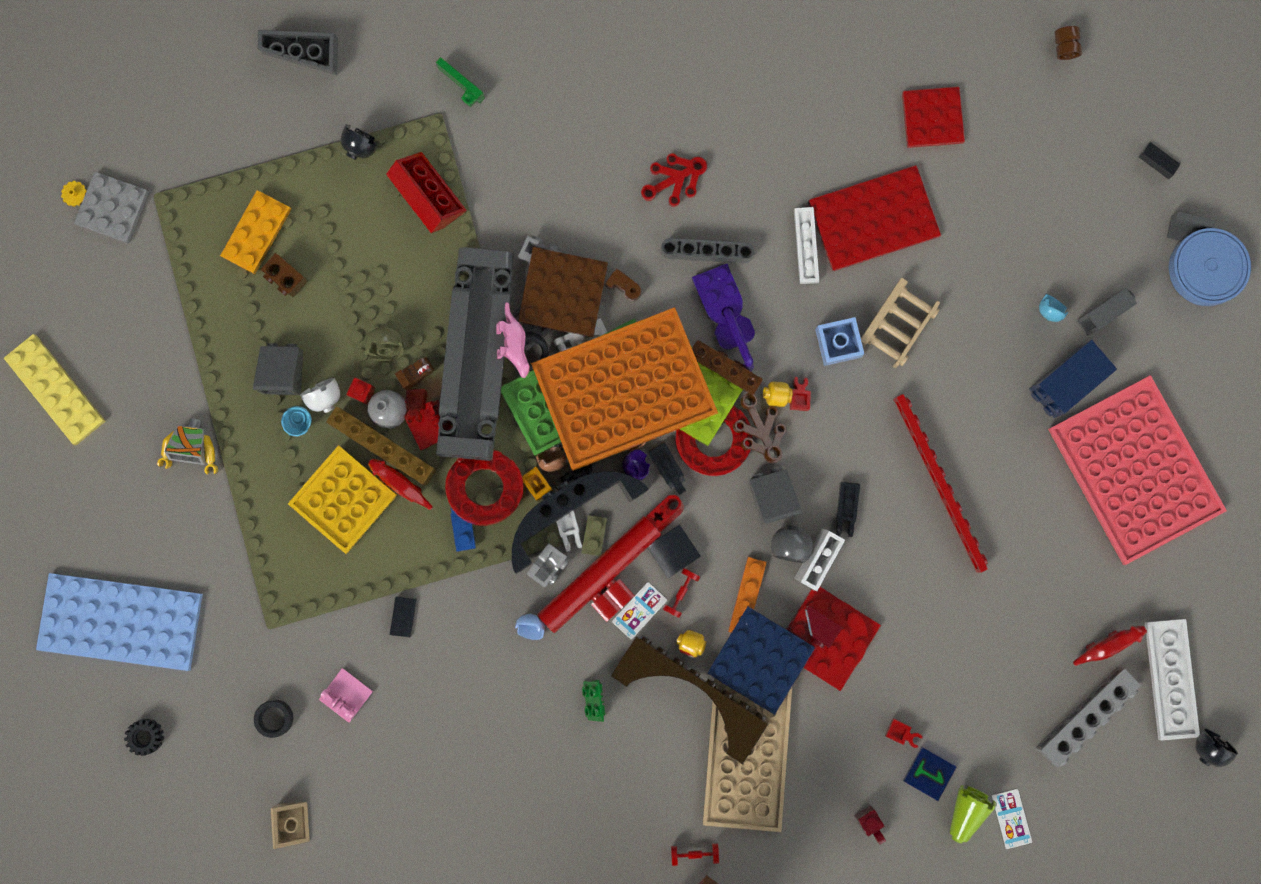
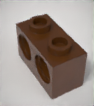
M277 253L260 269L265 273L263 277L271 284L275 282L279 286L277 290L284 296L289 294L291 297H294L308 282L306 278ZM280 267L279 273L273 275V269ZM289 279H294V284L290 287H287V281Z

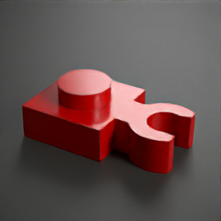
M795 377L792 382L795 389H792L790 410L809 411L811 391L805 390L808 385V378H804L801 385L798 383V377Z
M894 718L885 734L887 738L902 745L907 740L909 745L914 748H918V745L913 743V738L919 737L922 739L923 737L917 732L910 733L912 727Z

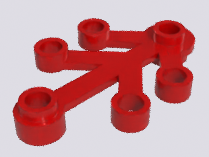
M674 153L669 154L666 159L669 166L678 164L687 167L682 171L661 166L657 162L652 163L650 172L653 175L663 174L671 177L655 186L650 184L643 186L641 190L642 198L646 201H652L657 193L675 184L673 193L669 197V205L677 207L680 204L679 196L684 178L691 175L689 186L685 189V195L688 198L695 197L699 175L704 174L707 170V162L704 158L694 157L689 160L678 157ZM674 157L676 161L670 162L669 158ZM696 164H700L701 168L695 169L694 166ZM658 166L659 170L655 172L652 168ZM693 189L694 193L690 195L687 193V190ZM647 191L652 192V196L647 197L645 193ZM676 198L678 202L673 204L671 199Z

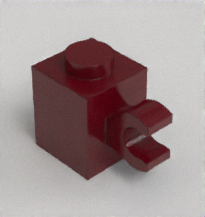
M872 806L854 815L868 837L873 834L879 845L886 842L880 831L885 826Z

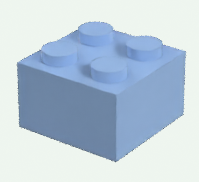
M855 317L816 327L815 331L824 366L858 359L864 355Z

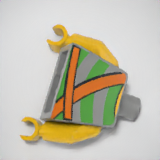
M190 419L188 426H177L174 431L163 439L162 458L157 461L159 467L163 466L164 461L166 462V469L172 466V461L205 465V462H207L208 465L204 469L205 473L208 475L209 467H213L214 474H217L218 467L213 464L215 462L214 446L205 430L200 428V420Z

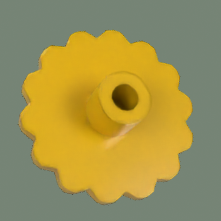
M68 182L67 185L63 186L64 189L61 190L63 202L67 203L68 206H80L87 190L81 182Z

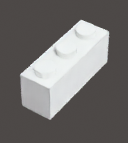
M821 528L813 543V551L810 558L805 563H802L794 579L818 591L845 540Z

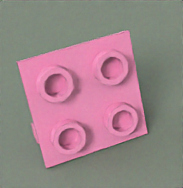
M342 668L328 688L321 693L319 700L350 723L373 691Z

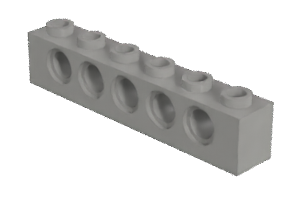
M1118 667L1036 749L1051 765L1057 768L1064 766L1069 761L1068 757L1083 747L1082 743L1086 739L1094 737L1097 733L1096 730L1101 725L1107 724L1111 719L1110 716L1114 712L1120 711L1128 698L1131 699L1138 693L1141 685L1125 668ZM1119 686L1121 692L1118 696H1115L1114 689ZM1103 700H1106L1107 706L1104 710H1102L1100 708V703ZM1091 713L1093 720L1091 723H1087L1086 717ZM1075 727H1078L1079 734L1073 737L1072 731ZM1064 741L1065 748L1060 751L1058 744Z

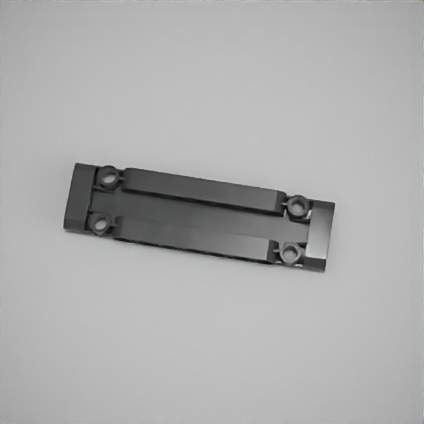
M466 247L459 248L439 406L440 421L438 424L439 432L436 455L493 460L505 358L503 356L501 359H497V349L505 347V337L503 332L496 334V324L499 321L507 323L505 303L508 302L510 308V287L514 256L511 252ZM466 274L469 278L466 281H462L459 279L460 276ZM500 278L507 280L505 284H499L497 281ZM445 423H452L453 428L446 431L443 429V425ZM485 426L492 428V432L489 434H483L481 431Z

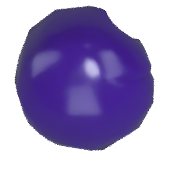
M638 449L625 456L622 463L625 474L639 481L643 480L648 475L650 464L645 461L647 454Z

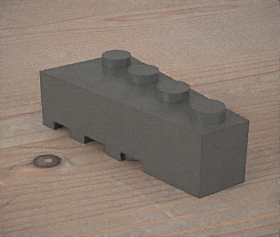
M258 30V50L263 54L337 76L338 37L334 33Z

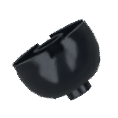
M346 124L341 134V145L347 151L346 155L354 160L372 156L377 150L380 141L374 142L375 137L359 128H356L354 131L350 129L351 125Z
M1207 728L1201 731L1196 739L1195 748L1201 756L1199 760L1206 766L1224 767L1229 765L1236 758L1238 751L1228 741L1224 742L1221 740L1219 734Z

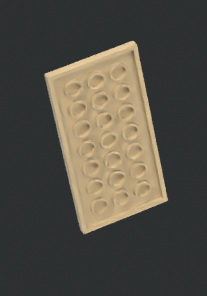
M714 678V682L717 684L716 688L722 692L724 689L734 695L733 699L739 703L741 700L751 706L749 710L755 714L758 711L767 717L766 721L769 724L742 765L726 754L729 749L726 727L718 708L712 701L703 825L781 832L792 687L774 715Z

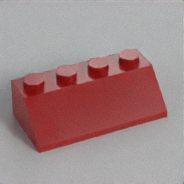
M422 152L396 160L386 173L387 177L430 233L444 229L467 211Z

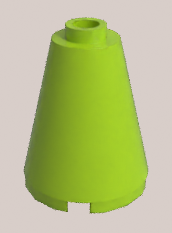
M964 785L959 787L949 832L954 841L961 844L968 842L994 811L997 803L994 800L992 803L987 800L989 797L987 794L970 786L967 789H964Z

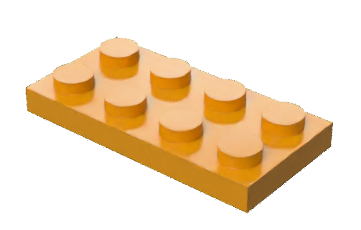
M257 190L220 256L256 274L288 217L291 208Z

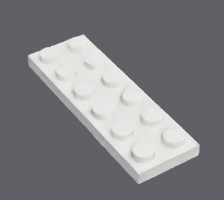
M1186 619L1145 622L1158 740L1199 737L1200 732Z

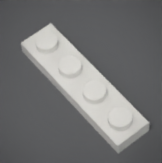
M794 208L799 283H819L814 208Z

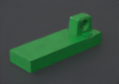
M440 57L436 61V65L442 73L465 91L461 97L462 101L469 107L476 102L481 104L485 99L484 93Z

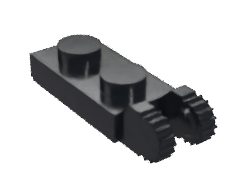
M840 482L836 515L837 536H840L842 533L843 521H849L847 534L848 537H853L860 484Z

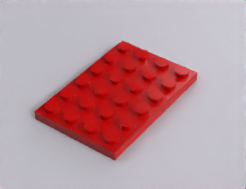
M917 165L808 201L810 207L814 208V219L832 272L941 236Z

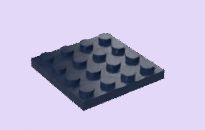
M747 606L709 669L708 674L775 715L815 647Z

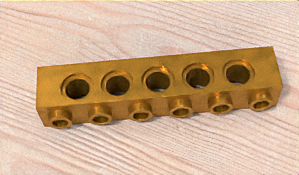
M337 406L326 421L335 429L427 486L436 472L435 468Z

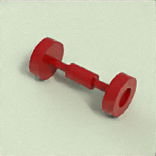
M683 568L681 573L687 576V579L675 596L677 599L673 607L666 604L663 607L664 611L678 618L681 617L682 613L675 609L679 601L683 600L690 580L693 579L698 582L701 578Z
M718 843L712 844V852L698 850L677 854V846H671L672 866H678V858L701 859L702 856H713V864H719Z

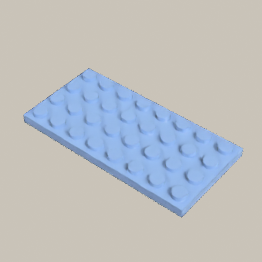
M49 573L36 650L191 671L203 594Z

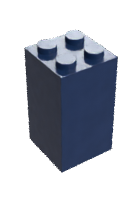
M1090 340L1080 345L1030 387L1029 390L1032 392L1031 396L1037 402L1040 401L1044 406L1043 410L1045 413L1055 418L1068 412L1113 374L1117 368L1094 341Z

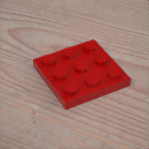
M959 87L902 92L907 148L963 144L965 142Z

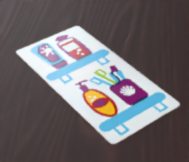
M648 582L613 619L612 623L627 637L633 639L667 602V599Z
M1018 789L992 795V799L997 803L995 810L1006 849L1032 843Z

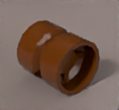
M1066 26L1054 32L1055 42L1058 44L1056 47L1057 59L1070 60L1082 55V46L1078 42L1081 39L1078 26Z

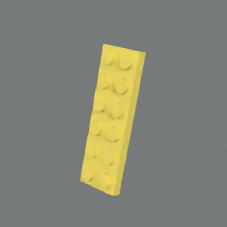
M32 334L4 357V360L73 445H78L106 422L37 335Z

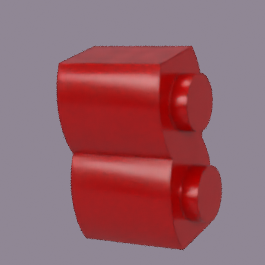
M613 579L606 586L608 588L607 591L603 594L599 592L592 599L594 603L591 606L606 622L635 597L621 579L617 581Z

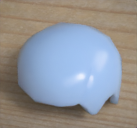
M521 615L516 621L515 628L517 629L518 627V635L531 640L543 638L545 624L537 615Z

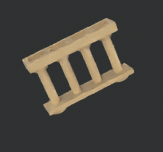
M903 278L898 281L861 337L863 348L866 344H872L896 360L892 366L894 368L904 365L908 359L906 354L929 319H934L940 310L937 308L940 302L936 301L931 307L907 291L905 286L908 281ZM904 297L925 311L927 315L920 322L897 307L896 299ZM888 312L890 314L894 313L917 328L911 338L886 322L887 320L884 317ZM877 328L880 330L881 328L907 344L901 354L876 338L874 332Z

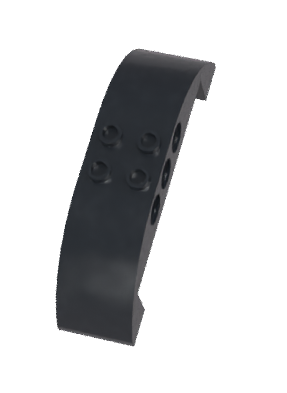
M605 471L580 477L571 483L568 480L559 486V491L555 493L552 491L542 496L543 501L534 506L525 515L517 528L512 544L513 571L517 574L532 565L530 558L521 546L526 540L617 483L629 502L649 490L647 485L629 475ZM580 486L583 488L584 493L577 495L574 493V488ZM565 497L568 503L566 505H559L557 499ZM543 507H548L551 509V514L544 516L540 510Z

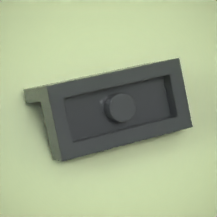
M1177 212L1171 216L1167 238L1181 241L1198 230L1214 228L1216 220Z

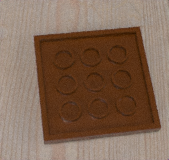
M533 247L518 322L593 338L608 262Z

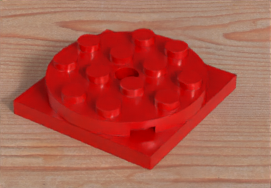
M819 587L818 591L813 589L809 591L786 630L815 647L803 668L841 691L855 667L862 660L866 649L881 625L822 587ZM806 606H810L842 627L830 648L826 646L821 648L813 643L814 638L810 636L805 613Z

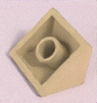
M307 802L283 803L271 808L273 849L310 841Z

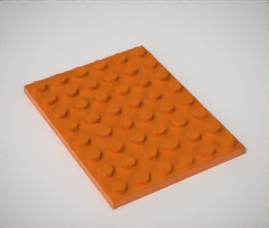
M675 307L531 363L572 471L718 414Z

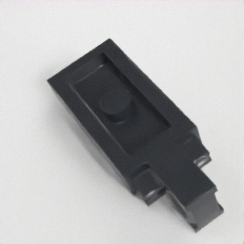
M664 442L648 452L670 489L675 487L679 495L685 493L686 489L682 482L686 481L683 477L684 474L666 443Z

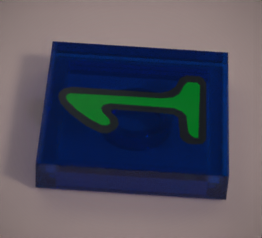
M921 746L903 781L939 801L957 767Z

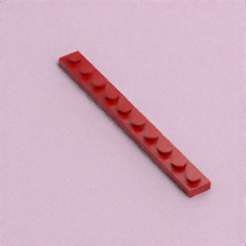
M904 394L894 398L893 400L976 572L982 573L988 570L986 566L988 561L985 555L981 554L978 549L980 546L975 536L972 537L969 531L971 526L968 520L964 519L961 514L963 510L958 501L955 502L953 488L944 479L946 477L945 472L936 462L937 455L935 451L930 449L927 444L929 439L926 433L922 432L919 427L920 420L916 414L913 415L911 401Z

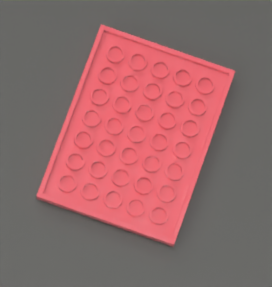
M1151 375L1048 429L1123 565L1129 564L1227 511Z

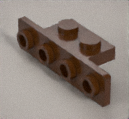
M697 340L692 347L698 363L751 395L755 394L763 381L761 377L744 368V365L739 361L729 359L728 355L724 352L716 351L700 340Z

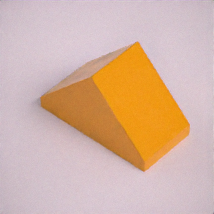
M534 467L522 476L524 484L537 502L548 492L554 491L537 467Z

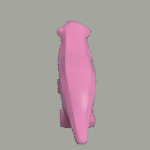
M506 302L505 316L507 323L499 321L496 324V334L503 332L505 337V347L497 349V359L505 356L515 365L520 376L526 378L530 366L524 353L525 331L512 316L509 303Z

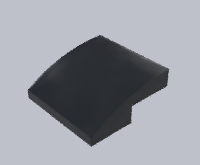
M680 524L655 540L648 547V550L667 578H670L701 557Z

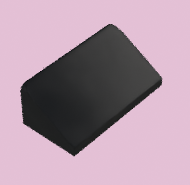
M1151 142L1148 143L1138 156L1167 179L1173 177L1180 166L1179 162Z
M395 597L390 635L411 637L417 599Z

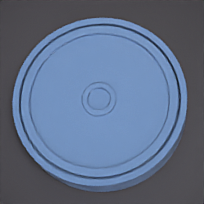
M1217 228L1201 229L1185 237L1176 245L1169 260V275L1176 291L1187 301L1200 306H1216L1233 299L1245 288L1251 273L1250 256L1244 244L1233 234Z

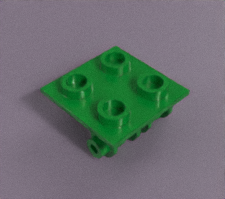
M592 680V682L583 681L582 694L586 701L584 708L586 717H588L589 721L604 722V715L606 713L605 706L602 705L604 701H601L603 697L601 695L603 693L602 683H600V680Z

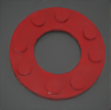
M732 406L723 422L730 428L733 442L730 449L718 457H710L703 454L698 449L695 438L680 429L676 430V446L681 459L689 468L702 475L722 476L733 472L743 464L750 453V450H744L741 447L742 440L745 438L752 439L750 434L735 432L733 424L738 420H742L750 426L747 417L737 407ZM737 424L738 429H742L741 424ZM745 441V445L750 447V443Z
M497 450L493 451V460L489 461L458 458L449 469L446 477V497L452 510L464 521L480 526L494 525L510 517L519 506L523 494L522 475L515 462ZM481 469L495 472L503 483V493L500 499L488 506L472 502L465 491V483L468 477L473 472Z

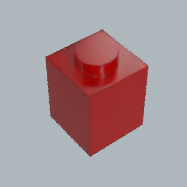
M354 377L346 395L368 405L376 388Z

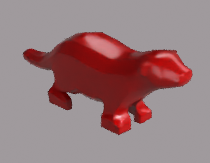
M371 459L368 465L373 475H378L397 494L411 503H418L429 510L433 508L421 493L422 489L404 477L397 469L386 465L385 461Z
M1132 626L1128 630L1118 632L1114 630L1097 643L1092 642L1087 645V651L1074 660L1073 664L1077 666L1086 662L1112 657L1131 646L1134 642L1140 643L1147 630L1144 626Z

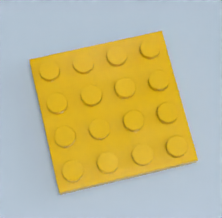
M338 445L290 500L288 505L341 551L348 554L398 495Z

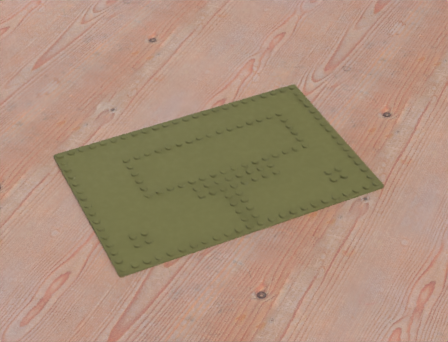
M440 113L368 133L375 137L374 142L380 141L377 150L369 158H357V160L348 157L346 155L347 151L342 148L341 141L154 195L157 213L268 629H274L512 560V544L519 524L534 506L543 501L541 499L537 502L523 482L522 498L515 512L506 520L494 525L480 526L473 524L476 549L456 552L450 514L452 512L446 497L445 482L449 469L458 458L436 455L437 443L421 451L406 420L398 427L392 429L382 428L369 418L368 405L346 395L355 377L376 388L374 394L382 390H392L400 394L407 403L406 415L426 406L425 404L430 401L439 400L440 402L458 250L463 247L480 249L444 118ZM419 152L425 155L467 210L444 229L434 233H430L386 175L396 160ZM258 190L289 206L291 211L256 274H253L222 258L220 255L255 192ZM275 253L308 280L294 297H291L289 294L284 296L277 290L279 286L275 282L271 284L263 277L265 273L260 269ZM275 267L272 274L279 273L280 267ZM464 274L459 279L466 281L469 276ZM289 279L286 283V286H292L294 284V279ZM379 326L390 327L401 335L404 353L399 358L398 355L393 356L391 361L373 360L371 355L368 354L366 356L365 354L367 335ZM267 343L278 344V347H286V344H297V347L303 350L301 393L308 388L311 390L317 383L329 378H335L340 388V398L334 404V407L337 406L435 468L436 472L427 486L326 423L333 410L324 413L323 410L318 412L312 411L305 405L300 395H268L253 390L260 346H267ZM427 357L435 371L410 389L405 390L395 373L411 364L413 365L421 358ZM506 357L504 358L502 386L517 379L514 365ZM501 393L494 450L502 452V454L513 460L522 476L534 467H537L545 478L544 471L539 467L536 456H534ZM292 406L304 407L309 411L312 418L308 431L298 437L287 434L281 424L284 412ZM485 426L481 432L489 434L492 432V428ZM339 445L372 474L373 472L368 465L371 459L385 461L386 465L397 469L404 477L422 489L421 493L433 508L429 510L418 503H411L397 494L398 496L348 554H345L290 507L288 503ZM481 469L473 472L468 477L465 483V491L472 502L488 506L500 499L503 493V483L495 472ZM543 507L540 512L542 515L548 516L551 514V509ZM557 522L521 544L527 555L543 551L548 543L553 547L563 544V538L560 536Z

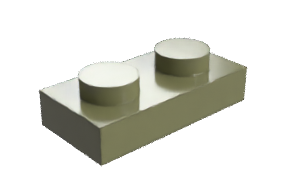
M588 515L581 553L594 556L601 555L607 518Z

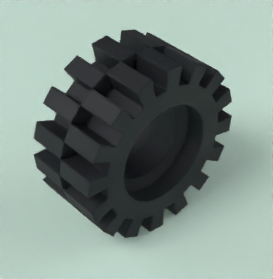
M151 719L134 722L128 727L129 730L125 731L127 737L124 738V741L128 743L125 745L126 748L130 747L129 751L131 753L135 752L134 755L145 756L157 751L158 747L162 745L161 741L164 740V737L161 735L164 733L163 730H160L161 725H157L156 721H151ZM141 730H147L151 735V740L147 745H143L138 741L137 736Z

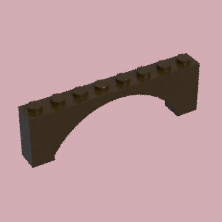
M636 636L611 677L626 687L633 681L653 676L675 677L697 686L710 697L723 718L728 736L729 749L726 754L743 765L769 724L766 721L767 717L758 711L755 714L749 710L751 706L742 700L740 703L734 700V695L724 689L722 692L716 688L717 684L712 680L702 679L700 677L701 673L691 667L689 670L684 667L685 663L679 658L674 657L672 659L667 655L668 651L660 646L656 648L651 645L652 641L646 636Z

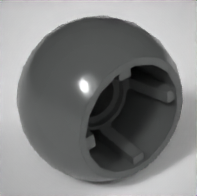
M787 525V529H779L773 535L771 552L778 559L805 563L813 551L812 538L809 534L803 533V528Z

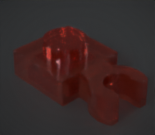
M425 389L406 391L405 405L406 409L409 410L406 414V421L412 423V418L415 415L416 421H422L420 410L426 408L427 391Z

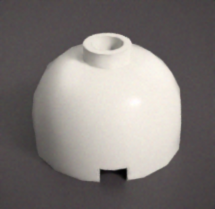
M329 378L315 384V387L311 390L310 388L306 389L300 396L305 405L312 411L318 412L323 410L324 413L333 410L335 408L334 404L339 401L340 388L335 378Z

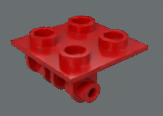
M439 400L430 401L425 404L426 406L405 416V420L421 451L436 444L438 441V424L440 421ZM445 423L443 429L449 431L452 429L450 423Z

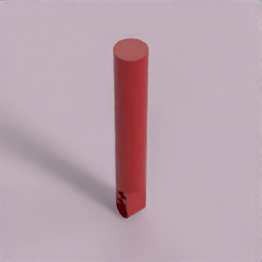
M676 495L667 496L646 517L643 516L537 614L542 622L554 634L564 626L595 595L662 535L661 532L683 512L684 505L680 498ZM672 502L679 503L676 509H670ZM660 516L663 520L659 521L657 517Z

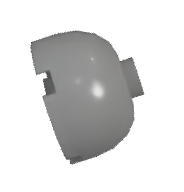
M382 390L371 397L367 411L369 418L376 425L392 429L398 427L405 420L408 407L406 400L400 394L392 390Z

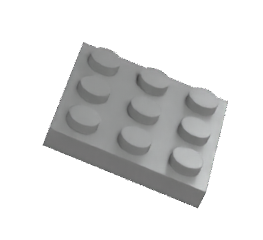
M94 171L74 224L129 244L149 191Z

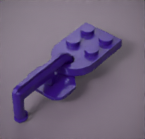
M726 263L693 276L692 281L708 317L718 323L715 336L720 347L726 350L738 347L744 361V368L752 371L754 361L746 343L753 340L755 330L750 319L741 316L743 300L728 264Z

